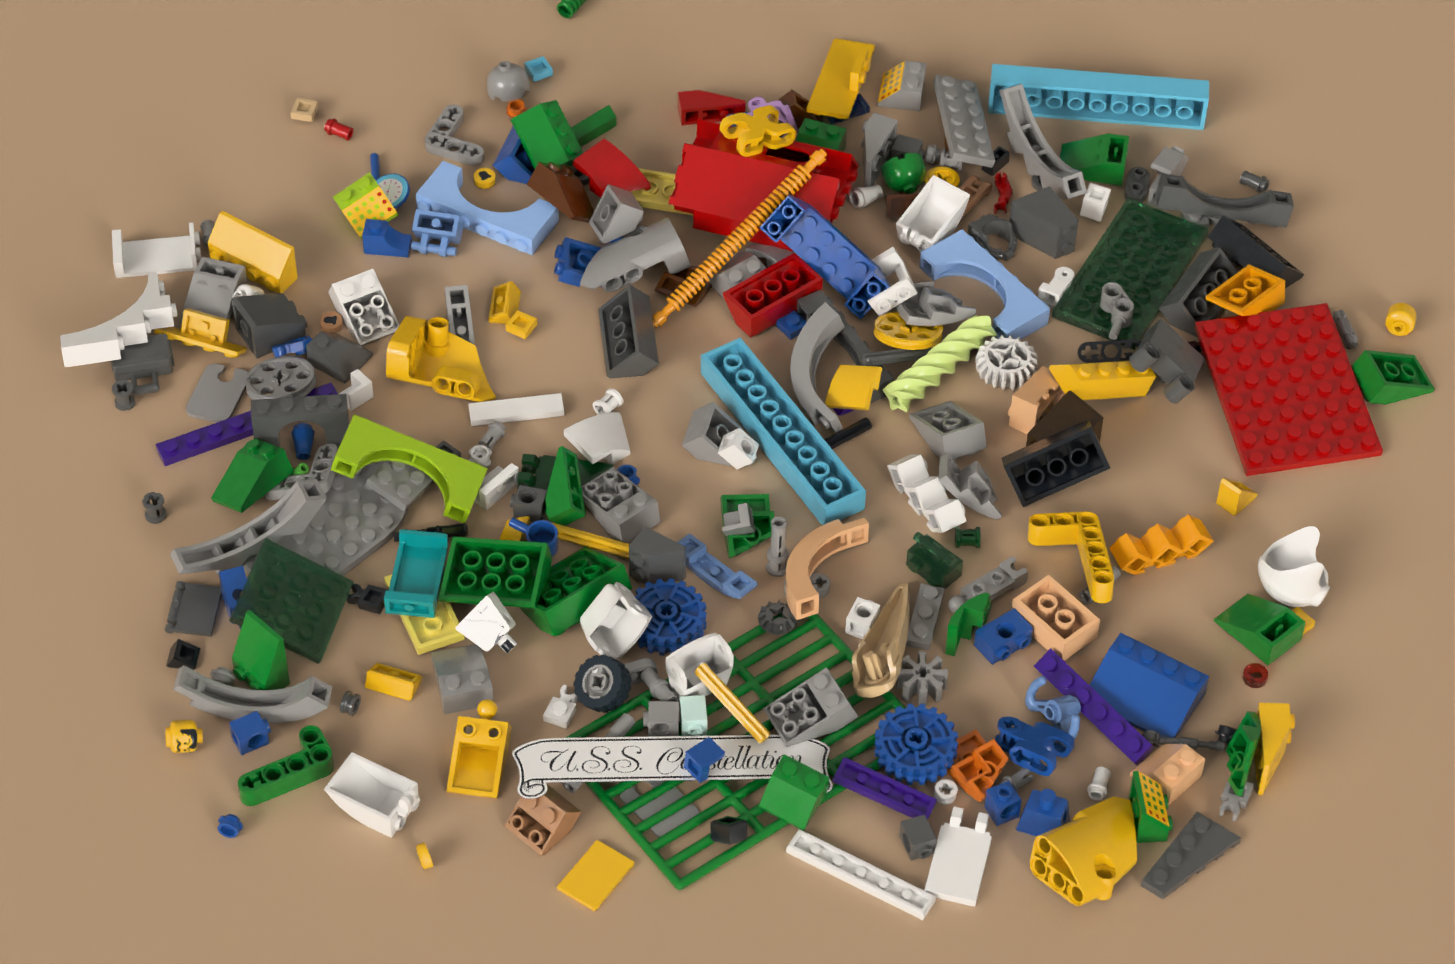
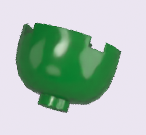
M917 153L904 154L905 158L900 160L896 156L888 160L881 167L882 177L891 190L911 194L923 183L926 176V167L922 156Z

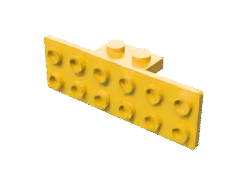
M834 38L807 105L806 112L815 115L831 116L837 119H849L860 87L865 83L866 72H869L875 45Z

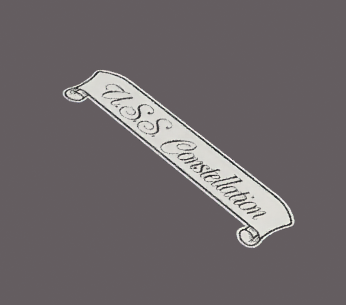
M752 735L539 739L519 746L512 752V755L518 765L520 774L518 793L523 798L534 799L541 797L547 792L546 783L696 780L684 768L685 754L687 750L708 737L725 751V755L710 766L708 779L706 780L770 779L783 754L829 777L827 758L830 748L825 743L815 739L786 747L779 735H770L761 744ZM829 778L828 790H827L826 793H828L829 791H831L832 786H833V785H832V782H831V780H830V778Z

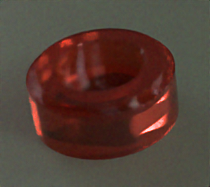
M1258 663L1248 664L1244 668L1242 679L1251 688H1261L1267 683L1268 670Z

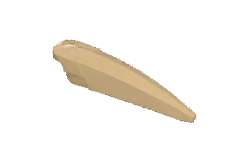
M901 583L895 588L852 656L853 688L860 697L874 698L883 695L895 685L901 671V662L908 637L910 617L909 583Z

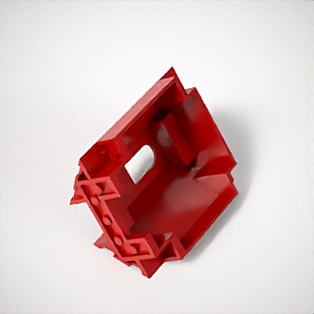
M697 119L696 138L692 145L687 143L683 145L682 164L678 165L674 180L675 189L668 203L674 205V210L694 214V229L724 236L732 235L731 233L736 231L737 227H740V223H744V219H748L749 214L753 215L752 211L756 210V207L760 206V203L764 202L766 197L769 198L768 195L770 193L773 194L772 191L786 177L789 178L788 175L793 173L792 171L797 169L798 165L804 166L810 160V156L820 149L826 152V160L810 172L811 178L807 179L805 184L803 183V187L799 188L798 192H795L794 197L812 205L829 222L833 223L834 219H838L840 207L844 206L846 194H850L852 182L855 183L858 174L859 164L852 154L794 141L789 146L779 149H770L763 146V151L760 154L744 157L737 151L738 138L727 139L720 132L719 123ZM759 228V231L754 233L755 235L750 237L749 240L750 242L794 252L781 239L775 243Z

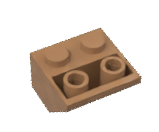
M548 784L547 792L541 797L534 799L521 797L504 825L541 856L545 855L570 833L581 814L578 808Z

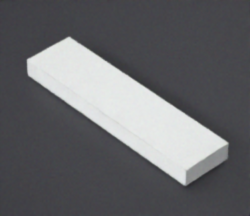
M561 393L468 403L471 426L487 425L494 423V421L505 423L564 416Z

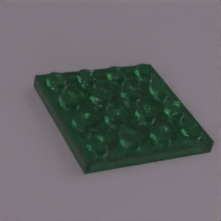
M265 538L229 621L242 627L245 615L250 610L283 637L286 649L319 664L354 581Z

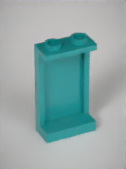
M403 529L399 531V547L389 591L386 590L384 595L385 613L428 618L435 617L449 551L447 534Z

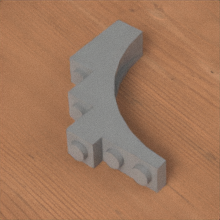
M1016 84L1001 89L1000 94L1010 129L1007 135L1012 153L1023 154L1028 175L1040 176L1042 188L1050 186L1060 199H1070L1087 193L1082 171L1073 169L1065 164L1049 146L1041 133L1027 101L1023 84Z
M317 479L296 481L276 504L247 524L212 540L192 546L175 548L170 556L179 574L215 570L216 574L219 575L220 571L242 566L249 555L270 553L281 536L303 533L327 498Z

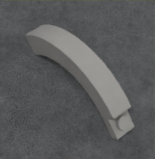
M825 302L814 312L802 328L793 348L790 371L794 392L809 420L815 426L820 422L825 429L830 427L837 433L843 427L838 417L818 397L815 380L817 366L825 348L845 326L839 314Z
M183 665L178 669L173 690L190 698L189 705L207 713L236 720L258 711L261 719L266 718L269 724L302 720L328 708L333 687L311 676L297 685L283 689H242L214 681Z

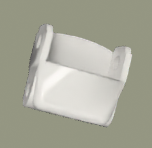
M615 582L614 585L607 584L582 614L580 623L588 642L596 652L618 660L637 642L648 626L652 615L627 587Z
M712 633L684 645L666 657V671L670 690L678 697L679 702L681 696H707L712 693L695 674L696 668L702 663H706L723 683L727 685L733 669L734 655L730 646L720 634Z

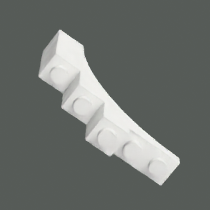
M158 273L148 274V283L143 294L125 312L98 326L75 333L60 335L65 367L121 359L120 350L125 349L124 346L148 343L147 333H151V329L174 326L173 317H178L176 303H171L170 295H165L164 281H159Z

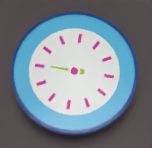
M386 174L376 179V182L395 210L405 203L410 193V186L402 175Z

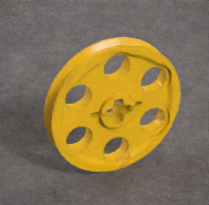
M897 311L883 314L875 320V337L880 342L891 347L906 350L928 349L939 344L943 338V325H908Z

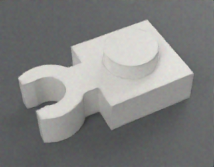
M567 685L561 687L560 698L553 696L543 715L544 722L566 729L576 712L575 703L578 701L575 692L571 695L566 694Z

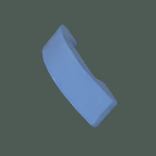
M690 533L677 542L686 547V566L706 584L722 594L741 599L758 586L755 580L741 570L735 573L709 554L706 545Z

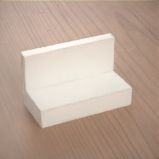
M513 463L505 469L497 466L484 477L474 502L485 510L492 507L518 485L519 468Z

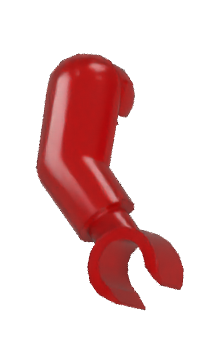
M998 172L995 175L994 183L1000 196L998 203L994 204V214H997L998 210H1004V213H1007V204L1013 195V189L1007 179V174L1003 172L1001 177V172Z

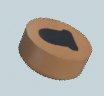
M326 312L320 317V328L323 332L337 333L343 327L342 316L337 312Z

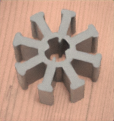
M926 651L918 652L917 663L910 659L909 655H906L902 660V669L897 678V689L903 688L902 699L909 702V699L917 693L919 694L918 706L920 704L927 705V695L935 699L936 703L942 699L943 690L947 689L948 669L942 670V658L935 656V659L927 664Z

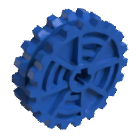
M670 578L667 582H663L662 579H657L655 584L647 582L644 589L640 587L636 589L635 598L652 615L648 626L638 639L637 646L639 648L646 647L648 653L652 654L654 651H657L660 656H664L666 652L672 654L684 645L703 637V630L707 626L705 621L707 612H705L706 603L702 602L703 596L701 593L695 594V587H686V582L680 581L675 583L674 579Z
M907 704V708L904 709L898 706L895 708V713H886V720H880L878 723L880 729H876L874 744L876 747L874 750L875 757H879V767H885V774L888 776L893 774L898 782L902 779L906 780L907 785H912L913 782L925 785L927 780L934 783L937 781V776L944 777L947 775L946 768L950 769L954 765L953 759H956L958 742H956L958 739L957 731H952L954 724L952 721H946L947 715L945 713L939 715L935 707L926 709L925 704H920L919 707Z

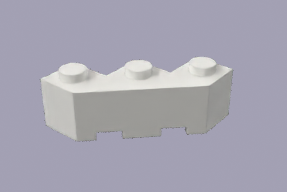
M910 454L887 465L895 488L900 494L905 492L910 498L908 503L919 516L924 515L928 519L927 526L932 532L943 533L967 522L963 504L959 502V499H948L946 495L947 489L939 481V477L929 476L927 462L921 454Z

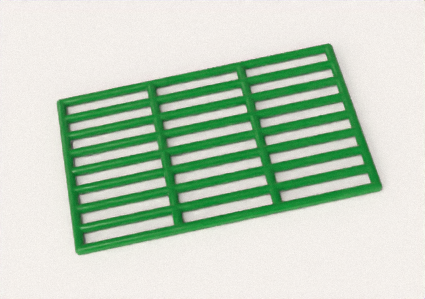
M782 613L775 615L774 620L778 617L782 618ZM818 614L808 616L809 621L740 661L734 655L730 678L738 674L745 683L733 689L732 692L737 698L751 690L759 696L760 699L747 706L753 715L826 667L829 670L846 659L852 664L854 652ZM758 625L727 644L733 652L766 633V631ZM816 627L825 635L755 677L746 669ZM831 643L840 651L771 693H768L762 686L763 683ZM852 670L836 679L840 688L853 681ZM650 689L565 738H586L620 718L624 713H628L640 705H643L648 711L649 701H652L651 699L654 698L650 693ZM889 690L881 695L886 701L859 716L838 731L821 739L820 742L825 743L829 747L893 708L895 710L898 706H901L903 709L906 707ZM855 693L847 699L853 707L868 697H860ZM719 699L706 705L707 716L724 707ZM732 715L707 730V735L699 736H718L740 722ZM643 718L636 721L624 737H630L646 728L647 726H643ZM770 719L762 723L768 731L775 728ZM679 721V736H682V734L680 733L681 722ZM875 733L832 760L827 758V772L834 777L844 757L851 760L874 746ZM879 757L865 765V767L874 771L880 769L881 767L878 765ZM755 779L735 792L726 784L730 780H709L636 825L629 819V814L686 780L664 781L621 808L612 798L641 781H621L606 791L598 782H585L677 890L686 888L789 824L778 818L764 827L756 817L766 811L760 809L759 804L748 809L741 801L743 798L767 785L770 779ZM834 784L831 791L825 794L819 805L847 788ZM715 789L724 796V799L651 843L642 834ZM732 806L739 813V816L736 818L747 821V824L755 833L680 878L672 868L715 843V841L711 840V833L667 860L659 854L658 850Z

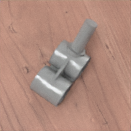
M1110 282L1104 284L1102 288L1100 307L1103 311L1112 314L1111 322L1113 325L1109 338L1116 340L1121 328L1130 326L1134 304L1119 284Z

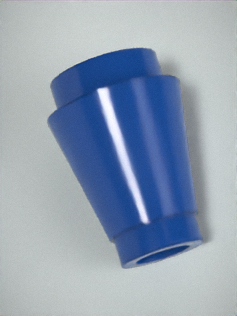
M299 423L293 427L291 435L296 457L300 460H306L311 456L315 431L310 424Z

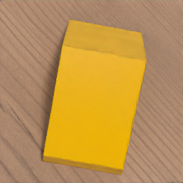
M1223 478L1220 482L1216 504L1233 516H1236L1257 497L1258 493L1240 481Z

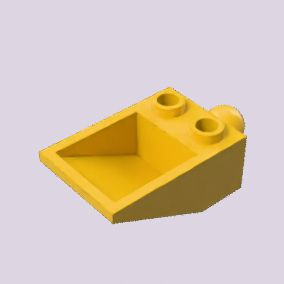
M484 699L477 706V712L481 719L458 716L446 792L497 799L508 755L512 727L509 722L491 720L497 713V705L490 699ZM466 727H473V732L465 734ZM491 730L498 731V735L494 738L490 737L489 733Z

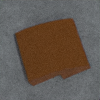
M691 265V267L674 275L669 273V271L668 273L664 272L655 288V292L670 297L671 293L675 294V289L680 290L678 286L680 284L683 285L682 282L684 280L687 281L686 278L688 276L691 277L690 274L692 272L696 273L694 270L698 267ZM704 281L706 285L704 287L700 286L701 290L697 291V294L693 295L691 300L688 298L689 302L687 304L696 307L711 289V283Z

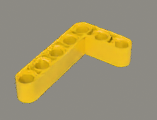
M1086 511L1042 513L1030 516L1028 542L1035 546L1077 544L1092 600L1097 603L1110 602L1113 598L1114 574L1098 516L1095 513Z

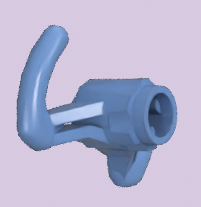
M1045 676L1036 678L1029 685L1026 692V707L1032 712L1037 711L1044 714L1055 728L1067 732L1075 740L1080 728V717L1078 714L1081 711V705L1079 700L1071 695L1051 700L1036 699L1037 690L1047 682ZM1057 740L1059 745L1066 747L1063 742Z

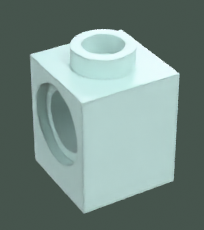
M705 695L680 697L682 736L707 735Z

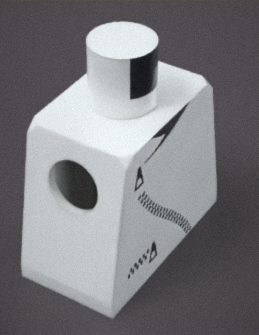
M494 592L487 595L455 627L457 631L487 652L498 644L508 654L518 644L508 634L516 623Z

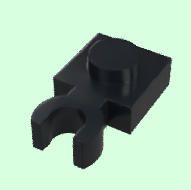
M351 584L354 594L345 593L344 595L348 603L357 604L359 609L377 614L382 612L385 607V591H389L388 589L369 584L366 589H362L359 584Z

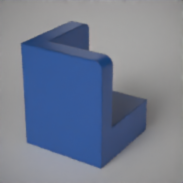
M708 737L686 751L684 768L699 783H702L708 779L710 766L722 759L725 751Z

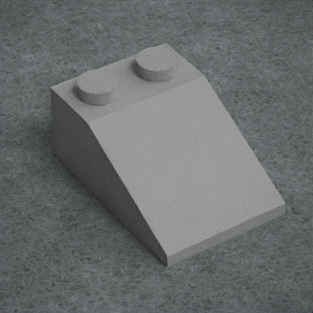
M875 112L869 120H865L862 127V132H864V138L861 143L863 148L864 187L874 186L882 174L881 167L891 159V150L897 138L898 120Z
M951 401L909 414L917 430L933 453L939 458L948 452L955 461L958 457L978 453L979 450L987 448L984 422Z
M474 644L430 652L444 714L475 709L484 699L493 701L492 683L481 647Z

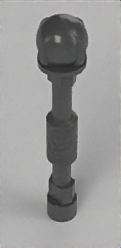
M1153 730L1145 731L1142 735L1155 747H1158V744L1165 743L1187 744L1195 749L1203 747L1224 752L1225 742L1223 741L1206 742L1199 741L1196 738H1171L1159 735V732L1156 733Z

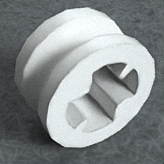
M948 779L938 781L935 785L934 798L943 805L953 803L957 797V785ZM942 789H947V792L950 791V794L945 795L944 791L942 793L941 791Z

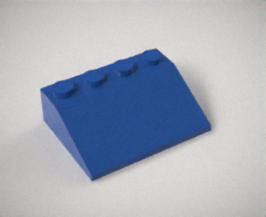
M1120 633L1106 653L1090 686L1132 726L1144 732L1153 730L1156 733L1159 732V735L1176 738L1205 696L1209 676Z

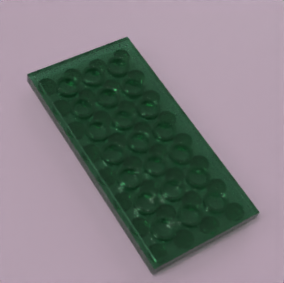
M1127 198L1053 309L1052 317L1110 341H1141L1160 311L1159 306L1178 283L1207 238L1209 229ZM1110 282L1119 284L1134 304L1131 324L1126 328H1121L1116 340L1109 338L1113 325L1111 322L1112 314L1103 311L1100 307L1102 288L1104 284ZM1132 343V347L1130 349L1135 350L1136 344Z

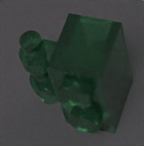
M917 532L914 535L913 540L916 543L907 550L906 565L912 572L923 577L929 585L945 589L962 576V559L928 534L924 536Z

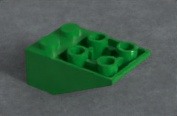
M1107 133L1064 143L1061 147L1060 159L1073 169L1082 171L1085 181L1122 186L1129 136Z
M1248 593L1214 618L1215 623L1266 665H1270L1302 640L1306 623L1288 607Z

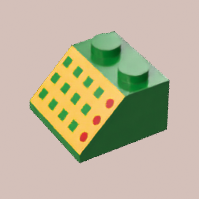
M1133 771L1128 799L1131 801L1136 843L1167 841L1169 831L1173 829L1171 815L1167 816L1166 811L1168 809L1167 794H1163L1160 783L1139 771Z

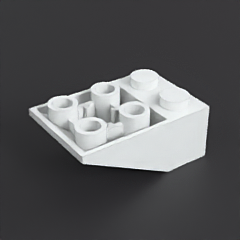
M374 269L331 285L328 294L337 313L342 316L344 324L358 345H365L396 332L399 323Z

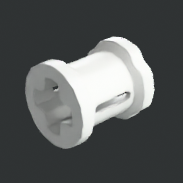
M609 388L604 397L593 402V409L598 415L610 413L616 407L622 406L624 400L617 390Z

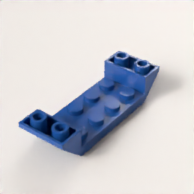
M790 194L760 227L775 243L781 239L845 297L847 301L844 305L860 320L872 308L867 300L891 287L883 272L874 261L812 205Z

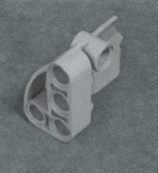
M666 217L647 227L637 226L635 231L630 232L628 236L601 248L589 262L580 285L590 289H595L602 285L606 292H614L638 281L643 276L644 269L661 261H664L669 273L673 275L691 267V264L672 223Z

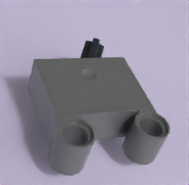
M1161 318L1146 331L1137 351L1130 356L1129 360L1132 367L1138 372L1143 373L1150 367L1156 376L1159 375L1158 380L1161 383L1166 382L1168 384L1163 388L1165 397L1170 402L1177 404L1194 390V381L1205 358L1200 354L1202 349L1199 342H1187Z

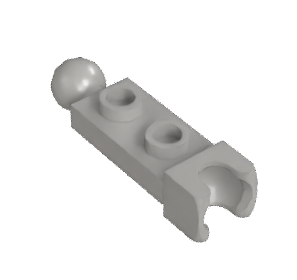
M1010 557L1000 563L999 567L962 587L960 595L953 596L948 603L950 611L955 613L962 604L979 594L989 593L992 601L1011 589L1015 590L1027 582V569L1015 570L1014 563L1016 558Z

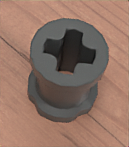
M127 380L115 382L112 386L113 395L116 396L115 407L121 411L131 410L136 404L135 397L132 395V383Z
M156 492L146 494L142 500L143 506L146 509V520L152 524L161 523L167 516L166 509L163 507V495Z

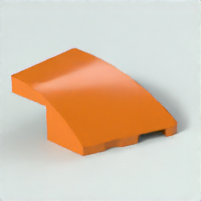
M975 729L956 740L958 742L956 759H953L954 765L950 769L946 768L948 775L966 793L978 802H981L986 797V790L992 787L1009 758L995 739L986 743Z

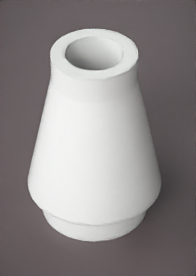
M879 185L855 187L849 194V201L854 208L862 209L883 196L882 188Z

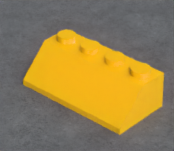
M223 210L219 213L208 240L211 259L245 266L246 277L249 280L255 281L278 294L283 293L298 279L293 246Z
M1130 361L1050 365L1049 367L1063 392L1066 394L1071 390L1082 400L1146 396L1156 378L1155 373L1150 367L1141 373L1132 367Z

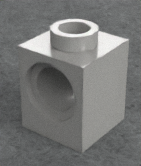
M649 701V710L643 712V726H648V737L679 736V702Z

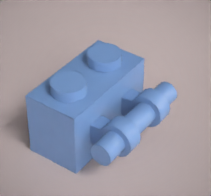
M416 209L412 232L416 238L421 239V242L412 241L411 250L419 251L421 254H428V252L436 253L441 257H447V255L456 256L457 247H450L449 243L460 244L464 226L460 215ZM429 241H441L440 245L430 244Z

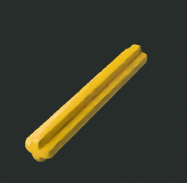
M553 523L557 528L558 539L629 559L630 544Z
M706 663L699 665L695 670L696 676L758 743L765 742L769 738L770 732Z

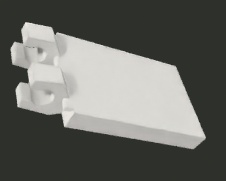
M953 807L950 824L944 823V826L941 825L924 891L936 896L938 899L975 907L992 840L990 833L986 832L989 814L979 812L975 829L961 826L964 809Z

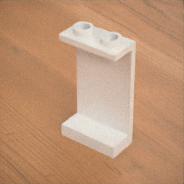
M189 223L190 236L123 242L121 229L112 230L113 264L116 278L144 276L150 273L165 274L195 271L198 266L197 261L201 260L200 247L196 248V245H200L199 231L194 230V223Z

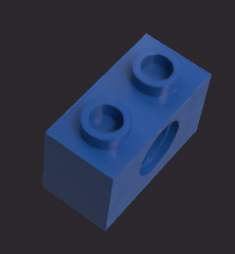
M1014 608L975 631L974 646L993 665L1000 660L1007 659L1013 652L1026 648L1031 643L1033 627Z

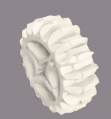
M1001 335L999 339L992 337L990 341H985L983 346H980L976 355V369L980 379H985L986 384L992 383L994 388L1000 386L1002 390L1006 387L1012 391L1015 386L1020 388L1038 369L1037 353L1034 352V347L1029 346L1028 341L1021 342L1020 337L1017 339H1012L1011 335L1008 338H1004Z

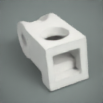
M1068 267L1057 268L1052 281L1049 284L1043 282L1039 287L1038 298L1045 302L1048 307L1058 310L1073 288V270Z

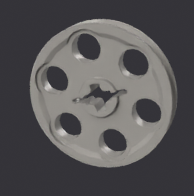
M281 356L265 360L255 365L245 377L247 394L252 400L303 397L308 395L316 384V376L312 364L305 359L294 356Z

